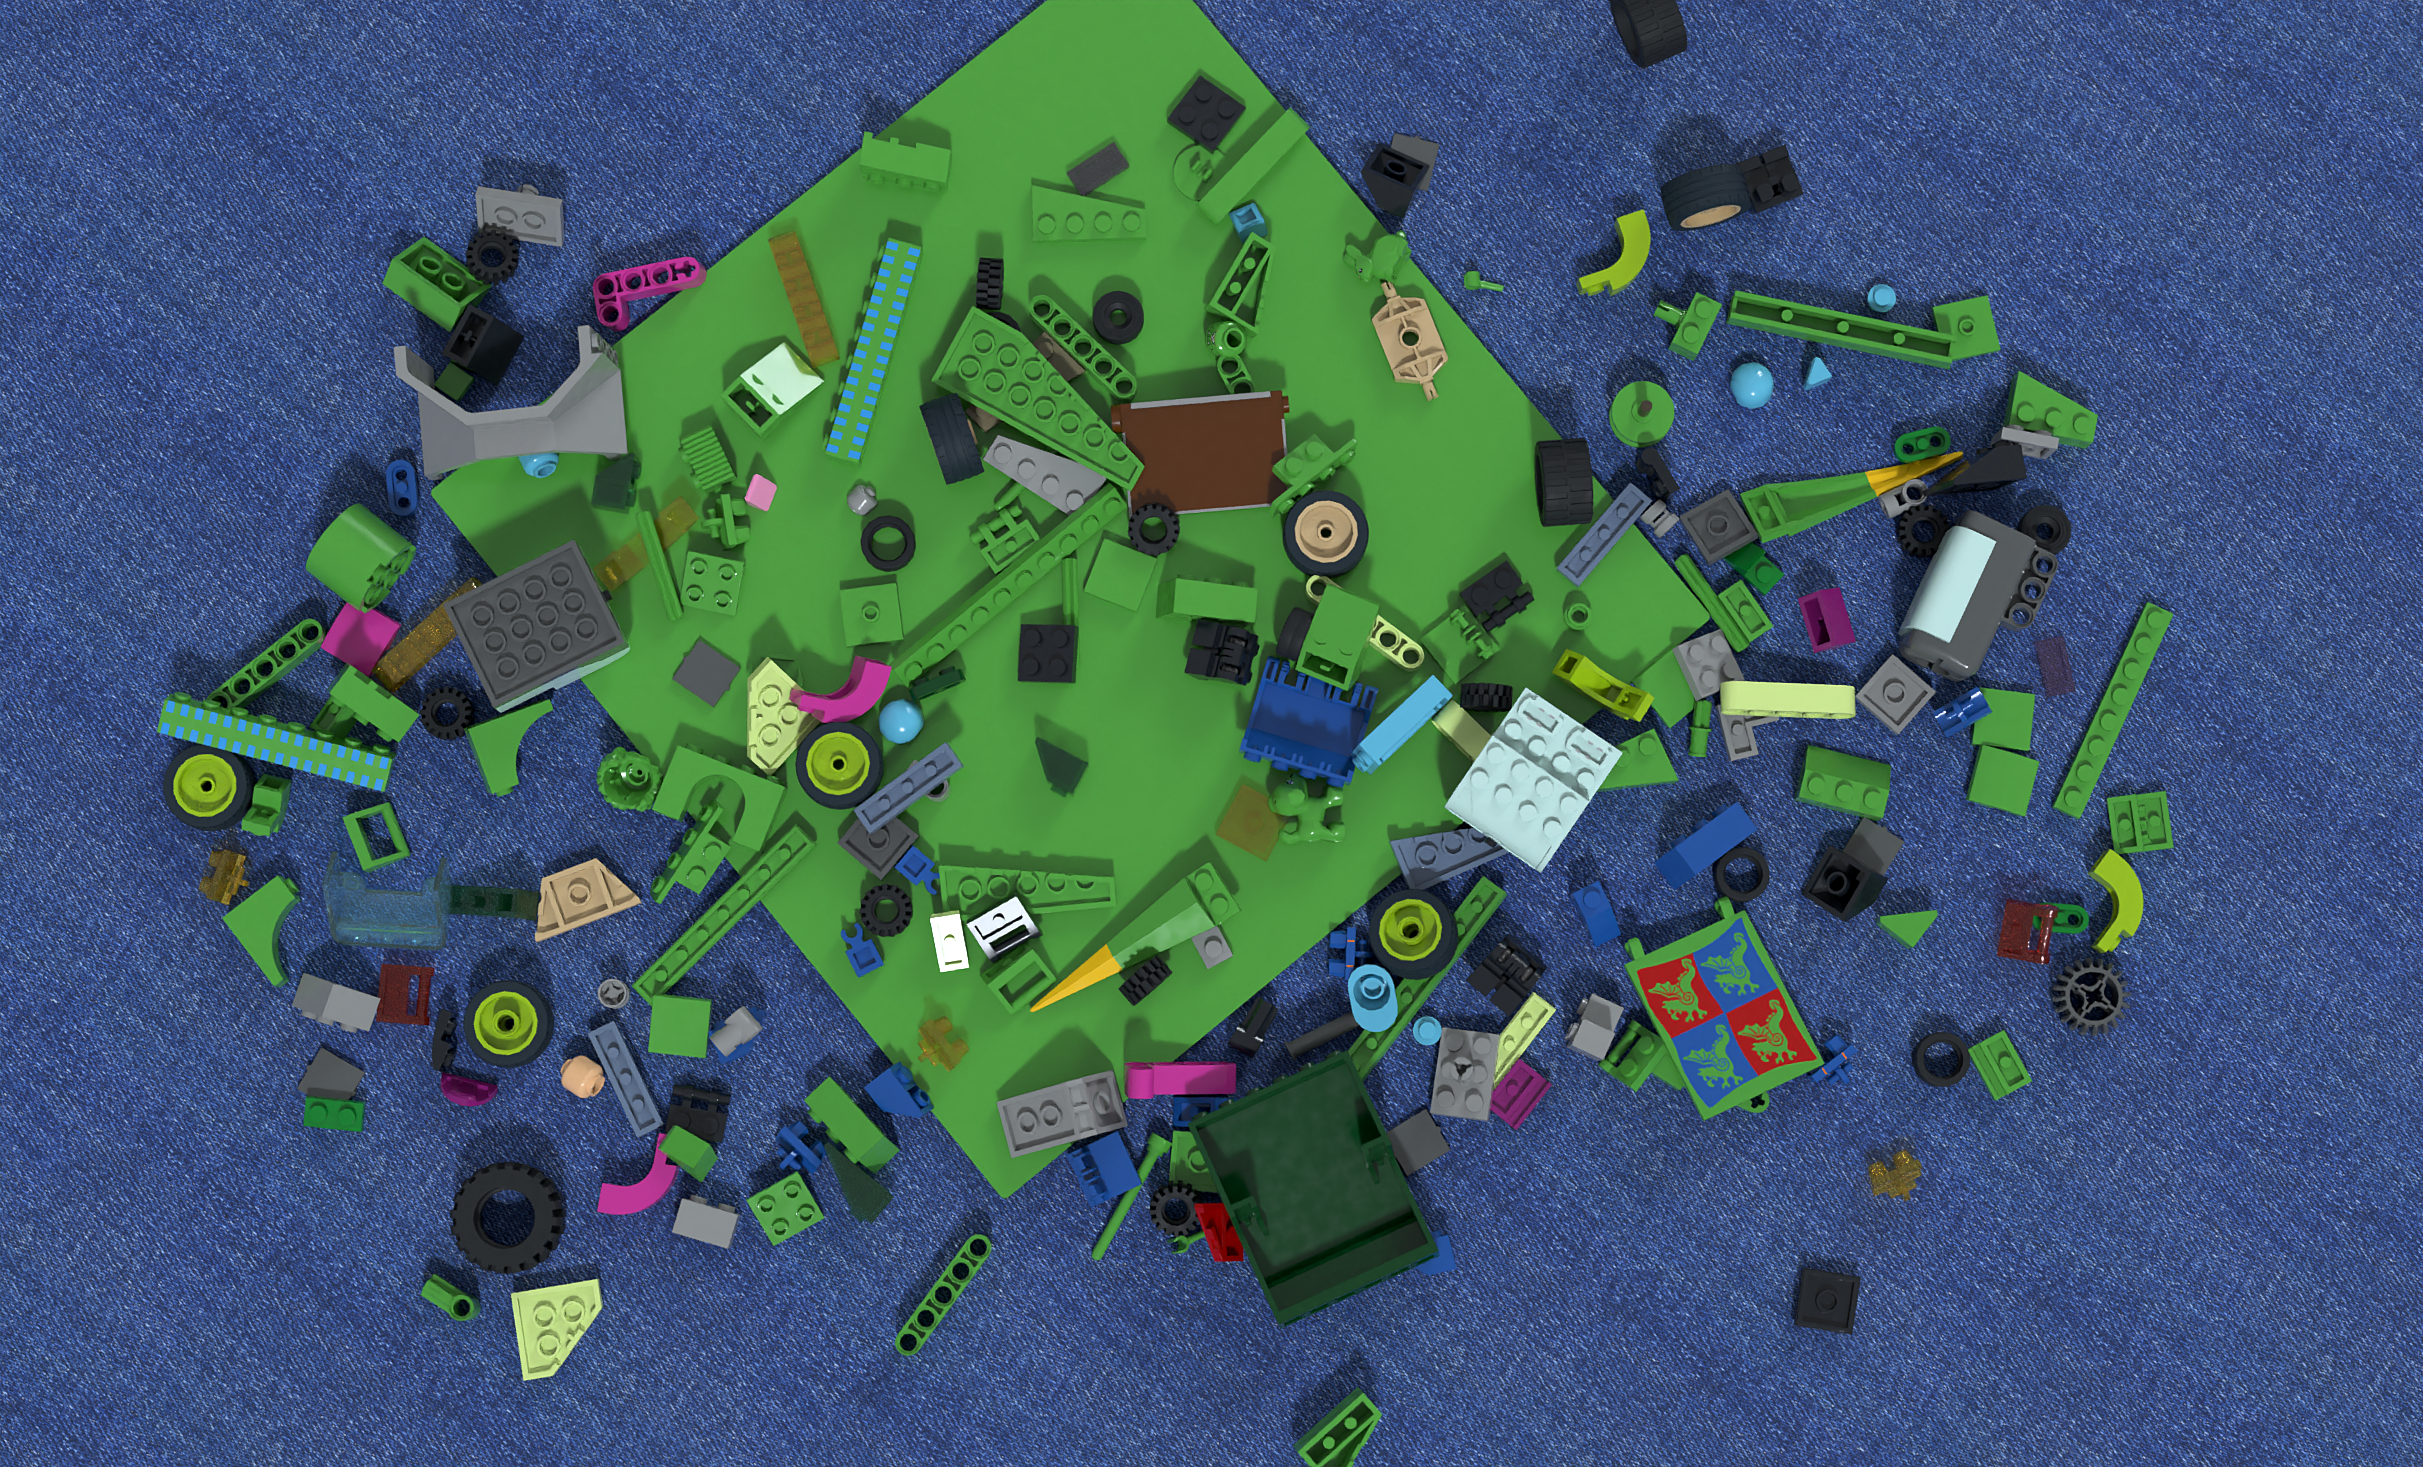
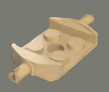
M1387 281V284L1386 282L1381 284L1387 304L1372 318L1371 324L1374 326L1393 372L1394 381L1422 385L1427 401H1431L1432 397L1433 399L1439 397L1432 382L1433 377L1448 362V356L1425 300L1416 297L1401 298L1400 295L1397 296L1393 283ZM1414 332L1418 336L1417 344L1413 346L1406 345L1402 340L1404 333Z

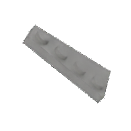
M997 435L982 460L1069 516L1097 494L1106 480L1104 476L1078 462Z

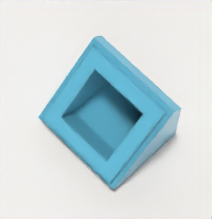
M1815 357L1810 362L1803 385L1805 390L1827 383L1832 377L1820 358Z

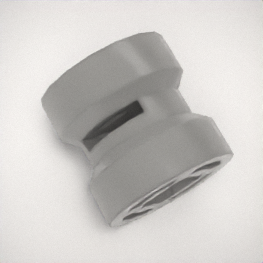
M1661 498L1640 517L1645 524L1652 526L1653 533L1659 539L1680 520L1675 513H1670L1666 509V504ZM1663 512L1665 513L1655 523H1653V521L1656 518H1658Z
M608 979L599 986L598 998L604 1006L619 1009L628 1003L630 990L624 982Z

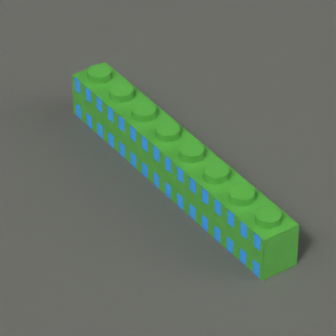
M888 238L887 245H882L880 248L878 261L881 262L879 272L874 271L871 279L870 288L873 289L871 299L866 298L862 310L865 320L863 326L858 325L854 337V342L858 344L855 353L850 352L847 360L846 369H850L848 378L841 381L838 396H842L840 405L833 408L830 423H834L831 434L826 433L822 450H826L825 455L829 460L858 468L861 467L922 260L923 250L920 246Z
M183 692L170 694L164 700L157 729L158 733L383 792L389 786L397 753L390 752V748L379 744H374L373 747L362 744L360 739L333 737L334 733L318 729L316 732L305 729L306 726L296 722L280 723L277 722V718L270 715L261 714L260 717L248 714V710L240 707H232L231 709L220 707V703L213 700L204 699L203 702L191 699V695Z

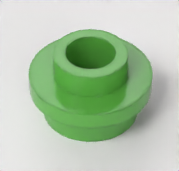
M1580 601L1571 603L1564 612L1566 624L1574 630L1587 628L1593 619V612L1589 605ZM1576 611L1581 612L1583 620L1576 621L1573 618V613Z

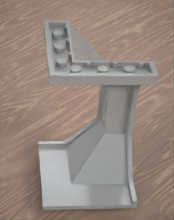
M589 325L578 326L580 364L546 403L540 406L469 413L435 391L434 368L408 347H394L396 376L418 392L424 476L431 481L442 480V473L479 461L546 453L601 454L610 461L622 460V454H628L621 370L618 367L616 350H613L605 339Z

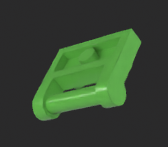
M1632 1019L1627 1025L1629 1029L1607 1058L1598 1063V1066L1637 1092L1666 1054L1667 1050L1659 1036ZM1640 1036V1039L1637 1041V1043L1634 1045L1631 1051L1627 1054V1056L1624 1058V1060L1621 1062L1618 1068H1616L1615 1065L1617 1064V1062L1627 1051V1049L1630 1047V1045L1633 1043L1636 1037Z

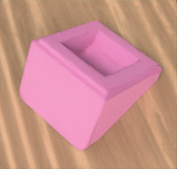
M755 474L745 496V501L749 506L768 511L777 486L762 476Z

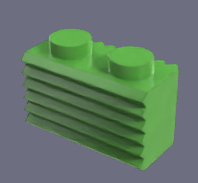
M711 424L680 439L682 447L678 448L684 463L690 462L695 471L690 476L697 489L703 488L705 493L708 494L737 480Z

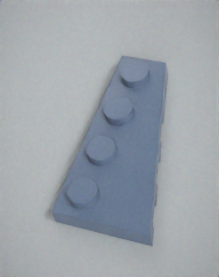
M1474 827L1388 841L1408 889L1414 890L1426 889L1509 853V851L1498 844L1495 848L1486 844L1484 841L1487 839V836Z

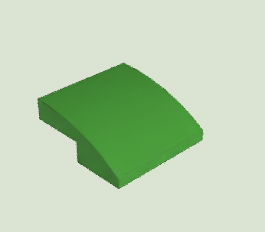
M1675 645L1630 681L1634 687L1648 692L1655 698L1651 703V707L1668 728L1674 726L1693 710L1696 701L1672 651L1676 647Z
M1980 745L1966 800L1988 808H1997L2017 816H2025L2039 761L2001 749Z
M2166 791L2107 798L2115 853L2120 855L2174 848Z

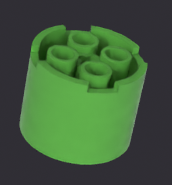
M357 503L340 514L325 530L313 547L305 568L307 572L353 608L367 613L391 592L389 589L397 581L400 574L404 575L414 559L416 547L361 503Z

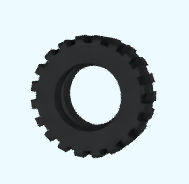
M502 1162L480 1168L473 1172L474 1175L465 1179L461 1184L462 1189L460 1192L455 1193L453 1198L455 1205L454 1209H450L449 1218H453V1226L450 1229L451 1234L455 1235L458 1241L455 1244L459 1251H463L467 1255L465 1257L471 1263H476L480 1266L479 1268L500 1274L518 1273L536 1267L537 1264L550 1257L549 1254L553 1250H556L560 1244L558 1240L561 1234H564L566 1227L563 1225L564 1217H566V1208H563L562 1201L564 1199L561 1192H558L555 1188V1182L551 1178L546 1177L543 1171L524 1163ZM503 1190H514L525 1195L532 1203L535 1212V1222L531 1233L526 1239L514 1245H501L494 1242L487 1236L482 1224V1212L485 1203L491 1196Z

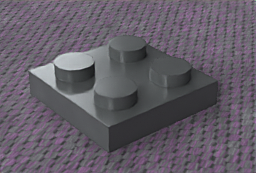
M1729 489L1679 516L1680 523L1708 566L1758 539L1757 532Z
M897 817L873 834L867 831L858 818L838 841V844L880 880H883L919 836Z

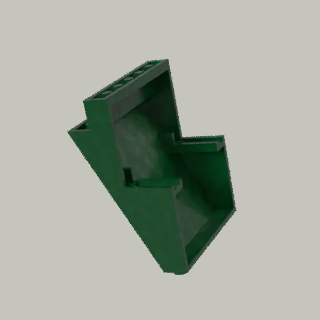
M1340 1050L1328 1054L1325 1057V1061L1316 1065L1313 1062L1308 1063L1298 1069L1299 1073L1290 1077L1288 1075L1279 1076L1272 1081V1085L1261 1089V1087L1253 1088L1245 1093L1246 1097L1237 1101L1234 1099L1227 1100L1218 1106V1110L1209 1114L1208 1111L1198 1113L1192 1117L1191 1122L1187 1123L1280 1329L1439 1257V1250L1394 1157L1392 1143L1348 1050L1342 1053Z

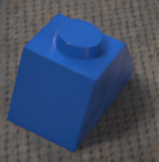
M1599 881L1570 895L1595 947L1621 935L1612 907Z
M1174 1097L1173 1126L1189 1127L1187 1123L1192 1121L1193 1116L1204 1111H1208V1114L1216 1111L1221 1103L1232 1098Z

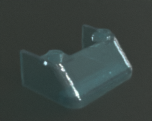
M338 851L331 852L322 887L331 936L336 942L350 946L439 950L446 945L452 892L446 857H441L436 877H430L423 882L422 892L367 889L364 878L357 873L341 872Z

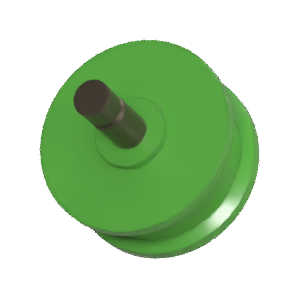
M1648 381L1633 382L1622 388L1616 395L1609 411V423L1614 435L1624 444L1635 448L1650 447L1661 441L1674 420V405L1671 397L1661 386Z

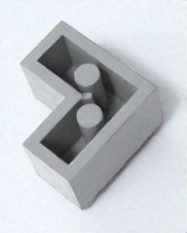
M303 973L292 1006L302 1009V1016L333 1026L334 1021L341 1023L339 1028L356 1033L358 1028L365 1031L370 1030L380 998Z
M1593 993L1589 995L1588 999L1583 997L1576 1013L1580 1014L1578 1022L1571 1023L1564 1039L1569 1041L1566 1047L1597 1062L1603 1060L1615 1035L1614 1029L1624 1008Z

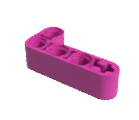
M681 257L602 274L593 283L598 319L610 330L620 332L630 322L628 301L698 287L706 280V269L692 257ZM663 272H668V280L665 283L659 284V276ZM641 277V285L637 289H632V281L635 278ZM610 283H614L613 292L605 295V287ZM618 310L619 316L617 320L609 323V315L613 311Z
M1225 1061L1125 1063L1124 1093L1127 1097L1133 1099L1153 1098L1156 1094L1236 1093V1063Z

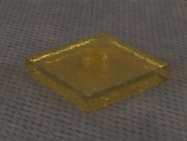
M1242 784L1215 835L1266 862L1279 839V830L1281 828L1284 830L1290 816L1272 812L1268 806L1269 797Z

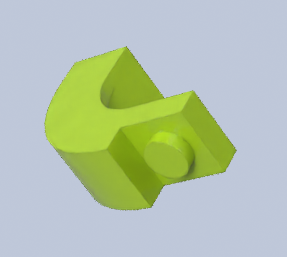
M1644 209L1616 219L1614 227L1621 244L1620 259L1613 266L1605 270L1579 278L1576 286L1580 295L1588 293V296L1598 294L1604 291L1605 286H1607L1610 296L1615 295L1628 287L1639 275L1647 259L1651 242L1650 228Z
M1568 649L1565 650L1552 671L1553 675L1580 695L1626 720L1630 718L1640 722L1655 699L1648 692L1630 686L1609 675L1584 655Z
M2108 849L2101 854L2087 873L2106 888L2113 904L2110 921L2091 946L2099 954L2105 953L2108 950L2112 952L2122 939L2119 937V934L2125 938L2132 937L2140 924L2143 913V893L2138 877L2121 856Z

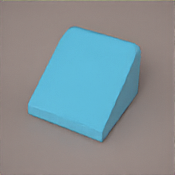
M1255 203L1229 213L1241 243L1244 242L1251 232L1260 237L1268 234L1265 221Z

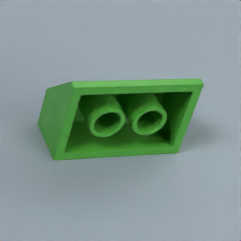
M422 237L392 259L382 283L450 333L456 329L468 305L477 307L492 286L491 284H483V280L479 282L475 280V275L471 276L466 266L425 237Z
M1807 745L1794 800L1878 821L1883 818L1890 790L1891 765Z

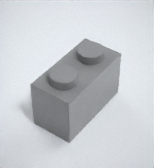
M691 1195L690 1200L682 1198L672 1232L730 1249L741 1217L740 1214L734 1213L736 1207L719 1203L716 1208L706 1205L708 1199Z

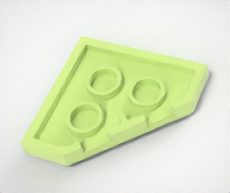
M768 657L748 677L747 757L767 775H772L821 721L812 717V713L798 710V705L789 700L791 689L804 690Z
M599 1279L511 1293L523 1381L554 1376L603 1309Z

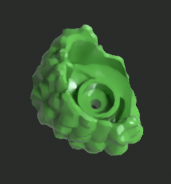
M617 747L600 762L597 768L596 781L599 784L598 791L604 795L605 801L611 803L613 808H619L624 811L629 808L643 812L651 809L661 788L663 776L660 773V768L652 765L648 757L632 751L627 752L624 748Z

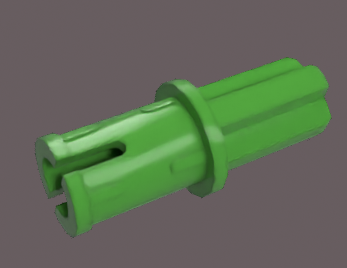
M1700 699L1695 701L1692 726H1689L1691 739L1688 755L1707 757L1709 732H1712V729L1709 728L1712 703L1709 700Z

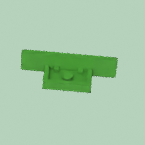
M1313 434L1273 466L1272 472L1289 489L1272 502L1269 515L1274 518L1280 512L1282 514L1287 513L1295 504L1294 501L1300 496L1303 498L1310 494L1319 481L1326 482L1335 473V469L1341 464L1343 466L1349 464L1356 456L1354 452L1358 442L1353 438L1333 453Z
M712 799L709 804H705L698 815V821L693 828H689L682 839V845L677 852H673L666 863L667 867L662 875L657 876L652 882L650 895L658 904H661L675 881L700 894L730 850L731 846L729 843L709 832L723 811L718 801Z

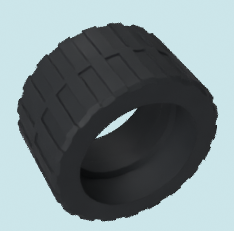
M1609 0L1614 23L1623 45L1638 67L1645 69L1680 54L1687 49L1688 42L1685 25L1675 0Z
M1584 438L1538 441L1535 446L1534 469L1537 506L1541 525L1543 527L1590 524L1593 519L1594 502L1592 467L1587 441Z

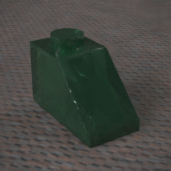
M1037 737L1035 744L1047 782L1052 785L1050 790L1064 798L1067 794L1074 796L1089 768V763Z

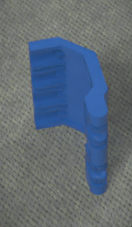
M1268 655L1239 752L1244 754L1243 758L1256 763H1260L1261 759L1272 762L1271 767L1282 771H1288L1289 767L1300 770L1299 775L1305 778L1315 780L1316 775L1327 778L1326 783L1335 787L1343 788L1344 784L1350 785L1355 769L1352 761L1354 758L1351 753L1363 741L1378 688L1366 685L1360 707H1357V702L1363 684L1359 682L1354 685L1351 703L1339 700L1340 694L1343 691L1339 687L1335 688L1333 698L1330 699L1329 696L1333 685L1310 675L1305 691L1301 690L1306 674L1298 671V680L1295 687L1284 684L1290 669L1289 661L1284 660L1278 681L1274 682L1280 659Z

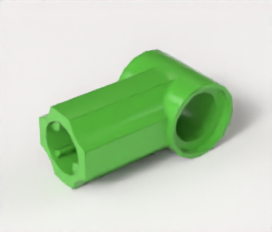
M434 1273L423 1287L421 1295L448 1312L453 1319L467 1321L479 1315L481 1310L479 1300L438 1274ZM462 1300H467L470 1304V1311L465 1316L459 1311V1304Z

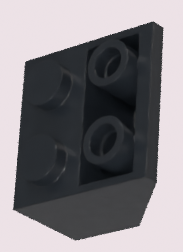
M469 304L442 355L449 362L498 386L525 337L497 318Z

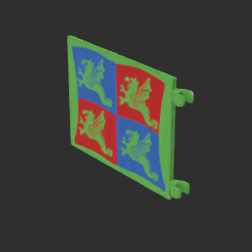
M1727 896L1719 898L1714 903L1715 910L1723 919L1647 955L1644 954L1642 945L1637 937L1629 939L1624 945L1627 954L1633 960L1625 964L1624 968L1703 1121L1825 1064L1746 911L1743 910L1735 914L1731 901Z

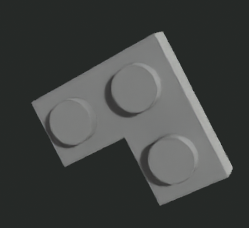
M1721 705L1715 706L1729 762L1758 755L1752 727L1779 720V717L1725 715L1721 713Z

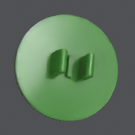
M1200 145L1186 149L1177 158L1173 170L1174 182L1184 196L1194 201H1200L1230 169L1226 158L1217 149L1211 154Z

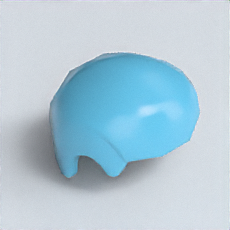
M1751 362L1742 364L1734 370L1731 376L1730 388L1739 405L1754 409L1764 406L1771 399L1774 382L1770 371L1765 366Z
M907 699L888 703L881 711L878 719L880 732L887 740L897 744L910 742L924 726L921 708L915 702Z

